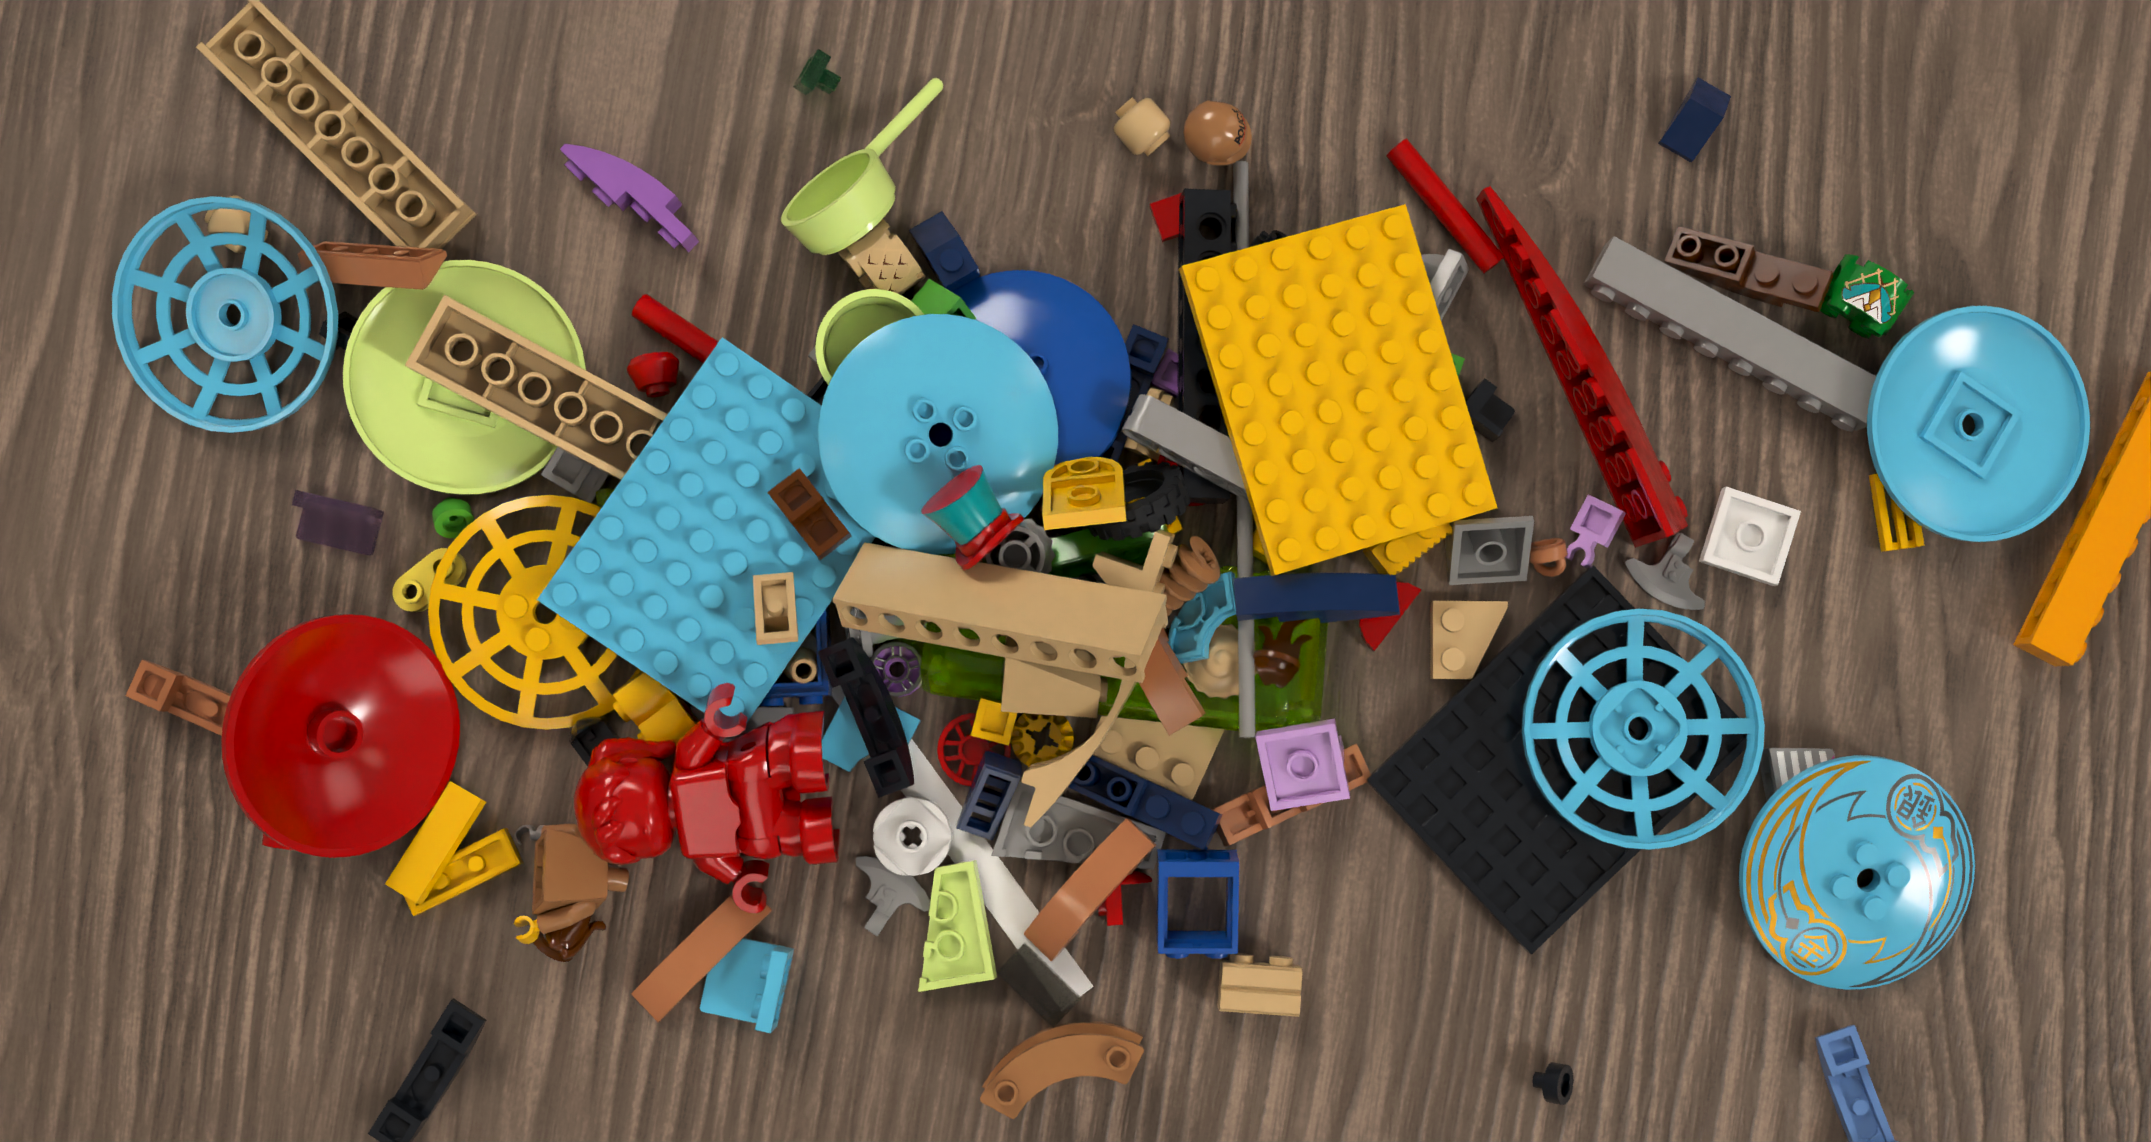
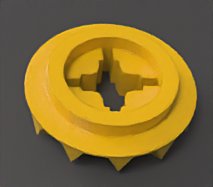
M1023 713L1015 722L1011 735V744L1015 755L1028 767L1031 764L1051 760L1071 751L1074 741L1073 730L1065 716ZM1050 722L1049 737L1054 739L1053 742L1059 745L1058 747L1044 745L1036 755L1034 754L1036 740L1031 738V735L1026 733L1028 729L1032 732L1034 730L1040 732Z

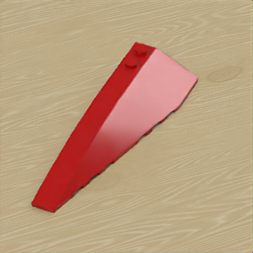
M1492 187L1484 188L1476 200L1499 250L1505 256L1503 258L1614 503L1618 509L1626 513L1623 522L1635 548L1674 535L1688 526L1685 520L1688 516L1687 509L1679 496H1674L1669 482H1671L1669 469L1662 460L1658 461L1639 417L1605 351L1579 307L1540 249Z

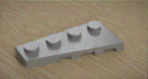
M1019 781L1006 811L991 856L1083 863L1126 817L1060 796L1030 828L1025 826L1024 822L1035 787ZM1130 819L1156 844V847L1137 868L1154 870L1157 861V849H1161L1166 832Z

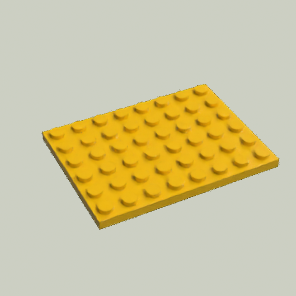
M1406 204L1190 263L1179 268L1271 576L1498 508Z

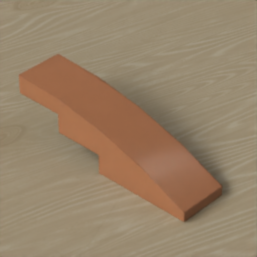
M1162 628L1144 669V681L1139 684L1170 736L1202 717L1206 712L1186 682L1185 678L1188 674L1168 644V633Z
M1357 744L1344 748V766L1350 791L1367 783L1366 779L1371 773ZM1264 784L1211 810L1222 814L1216 830L1224 847L1263 829L1279 824L1301 812L1309 811L1323 803L1271 811Z

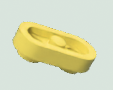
M447 548L432 551L397 579L393 587V598L401 609L410 612H422L428 609L431 585L438 564L442 560ZM457 553L447 571L444 581L446 584L457 586L466 575V562L460 553ZM411 585H415L417 588V595L413 599H409L407 596V589Z

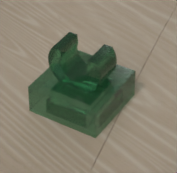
M820 49L811 53L793 87L805 95L812 92L815 86L828 94L834 92L841 77L825 69L831 56Z

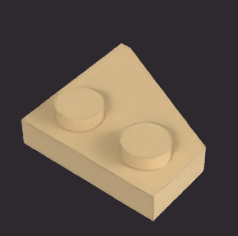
M1430 601V679H1472L1508 608V601Z

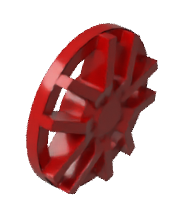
M976 713L964 714L949 722L943 729L937 746L938 759L944 772L952 780L965 786H971L985 751L994 752L991 748L998 744L993 741L988 743L987 740L973 737L971 734L964 735L959 723L969 719L972 728ZM954 727L961 741L946 740L948 733ZM1010 743L1009 746L1004 745V756L1010 758L1011 754ZM944 745L959 746V754L944 756ZM961 759L960 766L955 774L948 767L946 761ZM965 764L974 766L971 780L961 777Z

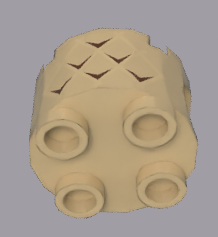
M882 219L866 235L850 246L838 251V254L858 277L862 276L858 281L865 290L882 289L903 295L924 279L925 275L897 234L894 235L889 232V224Z

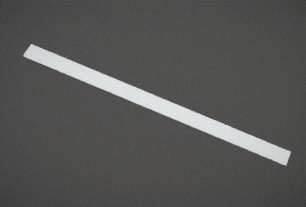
M809 633L800 647L809 648L817 654L816 638ZM839 685L832 688V697L840 706L845 695ZM911 739L908 747L913 767L914 784L901 791L906 798L915 796L934 802L947 815L953 832L948 855L954 863L977 861L985 906L1063 1010L1094 986L1066 948L1051 962L1024 935V932L1037 917L1039 911L998 856H991L993 849L985 838L956 829L962 806Z

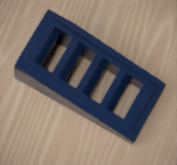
M985 751L958 818L956 829L993 841L1022 777V765L1019 761L991 751ZM984 784L1002 789V792L1000 793L995 790L984 787ZM979 798L997 805L996 807H992L977 802V800ZM975 812L990 817V823L972 817L971 813Z

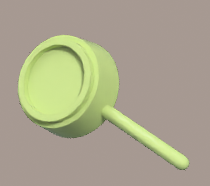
M933 78L865 149L853 152L824 169L809 181L789 202L781 216V223L810 252L829 255L850 246L872 230L889 212L895 201V184L879 156L942 91L943 83L940 79Z
M882 289L861 290L839 300L823 318L816 337L817 364L826 383L829 385L830 380L842 361L869 335L886 325L905 318L924 315V313L906 297Z

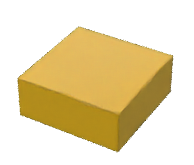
M981 695L971 736L1009 746L1017 713L1001 712V700Z

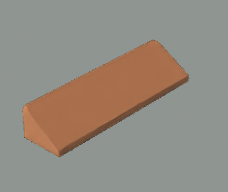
M327 241L314 245L327 268L331 282L340 284L423 290L431 283L447 257L446 250L435 248ZM300 251L298 257L303 272L313 265L305 251Z

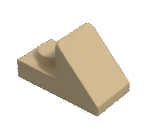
M793 572L753 575L757 645L798 642L799 633Z

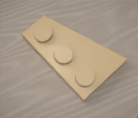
M1101 716L1094 733L1097 731V729L1100 727V725L1103 723L1107 716ZM1117 717L1104 741L1093 755L1193 801L1225 729L1187 725L1169 736L1161 722Z

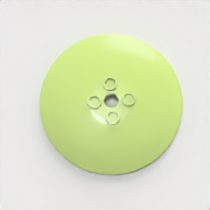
M444 261L427 288L419 290L385 287L370 301L361 313L348 340L344 356L343 389L345 400L353 424L366 446L382 463L401 477L419 486L447 494L477 495L496 492L519 484L537 474L546 467L557 447L405 366L443 296H448L586 370L584 354L579 337L564 310L550 294L531 279L509 268L484 261Z

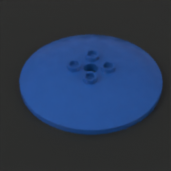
M1011 270L991 273L978 277L953 291L954 294L961 297L975 315V320L987 324L1008 336L1030 356L1039 368L1051 392L1057 415L1058 447L1054 466L1061 462L1085 457H1103L1122 427L1131 394V368L1127 349L1117 325L1105 308L1079 286L1063 278L1038 271ZM936 423L930 428L929 439L935 446L942 447L950 442L952 433L946 424Z

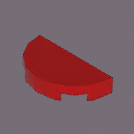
M1396 582L1400 615L1359 619L1362 639L1373 652L1422 589L1410 583Z

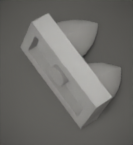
M1448 249L1445 256L1440 254L1421 255L1441 321L1469 271L1463 254Z

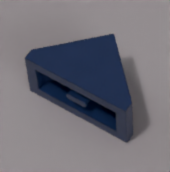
M1698 77L1658 144L1685 160L1692 162L1724 118L1731 96Z

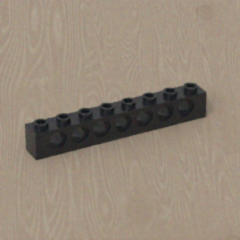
M1185 188L1179 197L1177 410L1198 421L1200 415L1211 416L1216 423V431L1229 437L1216 392L1212 394L1206 393L1199 386L1200 377H1209L1211 379L1212 377L1205 354L1199 347L1200 337L1179 268L1183 265L1237 251L1236 241H1231V227H1234L1236 224L1237 206L1236 203H1231V190ZM1209 226L1213 228L1217 238L1215 240L1205 239L1201 235L1199 227ZM1177 464L1182 472L1190 503L1224 504L1230 499V494H1233Z

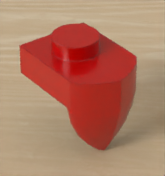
M1134 870L1098 908V916H1106L1107 926L1123 925L1121 885L1152 882V878Z

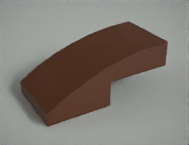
M800 468L767 492L819 560H822L852 537Z

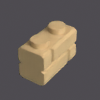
M1238 953L1230 954V960L1220 959L1217 1001L1219 1011L1299 1017L1302 968L1299 965H1293L1292 957L1269 956V963L1253 962L1254 955Z

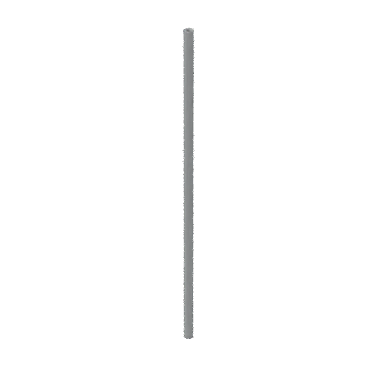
M1236 161L1233 163V203H1236L1237 206L1234 241H1236L1237 250L1249 247L1248 162ZM1237 496L1238 578L1253 577V513L1249 501ZM1254 619L1238 621L1239 738H1255Z

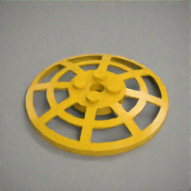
M555 495L530 496L503 503L483 513L465 527L450 544L437 567L430 589L428 607L430 636L436 657L441 662L445 674L458 691L477 708L500 721L523 728L550 730L570 728L580 719L601 717L615 710L613 703L617 700L599 678V675L610 666L618 654L607 648L597 662L591 666L579 649L589 636L587 633L558 614L548 624L541 623L535 615L536 607L540 603L537 599L564 562L568 545L574 547L581 538L571 534L577 511L595 518L601 509L598 505L573 497ZM546 506L561 508L555 530L528 531L507 539L496 519L508 513L526 508ZM482 529L493 549L476 565L468 579L466 588L444 583L447 571L457 553L474 534ZM552 542L547 565L525 568L514 551L515 548L529 543ZM500 558L512 578L506 583L500 595L479 591V585L486 572ZM440 599L462 603L463 630L471 651L455 663H452L441 635L439 618ZM474 606L496 610L500 632L482 644L475 628ZM508 645L517 652L527 656L523 679L506 672L490 657ZM564 656L577 674L573 678L560 682L539 683L543 660ZM481 664L485 671L496 680L521 691L517 714L506 711L485 700L470 688L462 677ZM637 668L629 680L639 674L641 670ZM585 685L598 703V705L587 711L570 716L554 718L534 717L537 694H561Z

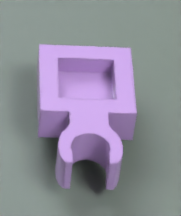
M1588 494L1570 528L1580 535L1575 542L1568 546L1566 558L1572 561L1575 552L1583 549L1586 556L1581 565L1585 568L1590 567L1595 558L1594 549L1597 543L1607 548L1609 547L1626 513Z

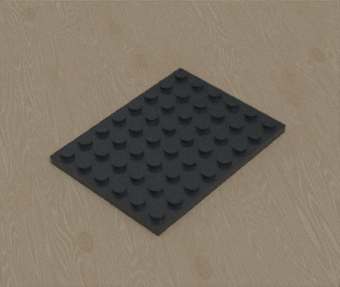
M1594 565L1586 569L1366 779L1368 784L1531 955L1641 850L1624 848L1599 841L1579 831L1562 818L1544 798L1534 781L1524 752L1522 737L1523 706L1529 684L1539 664L1551 648L1571 630L1590 619L1615 611L1635 609ZM1627 622L1597 629L1577 640L1568 650L1584 665L1590 659L1603 652L1618 647H1625L1627 642ZM1644 622L1643 646L1663 649L1681 657L1648 622ZM1626 658L1610 662L1594 671L1592 675L1607 690L1615 685L1626 682ZM1643 658V681L1652 682L1664 687L1678 673L1676 669L1662 662ZM1557 661L1549 669L1539 689L1534 708L1533 723H1555L1559 699L1567 683L1572 678ZM1690 684L1677 697V700L1682 705L1687 719H1707L1702 699L1695 687ZM1581 686L1571 702L1567 722H1589L1596 701ZM1711 688L1720 709L1721 719L1739 718ZM1636 717L1630 721L1628 731L1632 738L1641 740L1646 736L1648 726L1644 719ZM1722 734L1717 761L1706 779L1708 783H1711L1746 749L1747 734ZM1708 735L1687 736L1686 745L1680 758L1694 771L1698 768L1704 756ZM1568 738L1573 758L1580 770L1585 773L1598 758L1590 738ZM1534 739L1535 752L1541 770L1552 790L1563 800L1576 782L1570 777L1562 763L1556 739ZM1610 769L1596 785L1614 796L1632 800L1631 778L1629 775ZM1669 769L1647 776L1649 799L1666 795L1679 788L1683 782ZM1694 792L1674 806L1651 811L1654 835H1657L1697 794ZM1590 795L1585 798L1575 811L1582 819L1603 830L1621 835L1637 836L1634 812L1609 807L1595 800Z

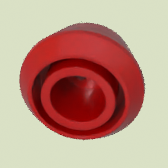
M652 352L632 358L626 370L638 391L646 392L649 398H655L670 394L669 388L675 386L677 382L680 361L671 352Z

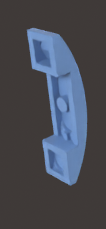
M1855 1025L1815 1037L1825 1080L1848 1141L1899 1142L1894 1140L1866 1065L1870 1063Z

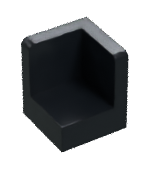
M1484 378L1466 399V405L1473 428L1488 440L1494 442L1504 432L1503 428L1512 418L1515 410L1493 394L1497 387Z

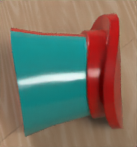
M981 465L970 467L957 475L933 495L921 510L923 515L936 523L955 541L956 562L963 570H968L976 565L1024 521V517L1021 514H1008L1005 508H1001Z

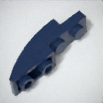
M1094 755L1091 756L1068 786V788L1207 851L1222 817V814Z

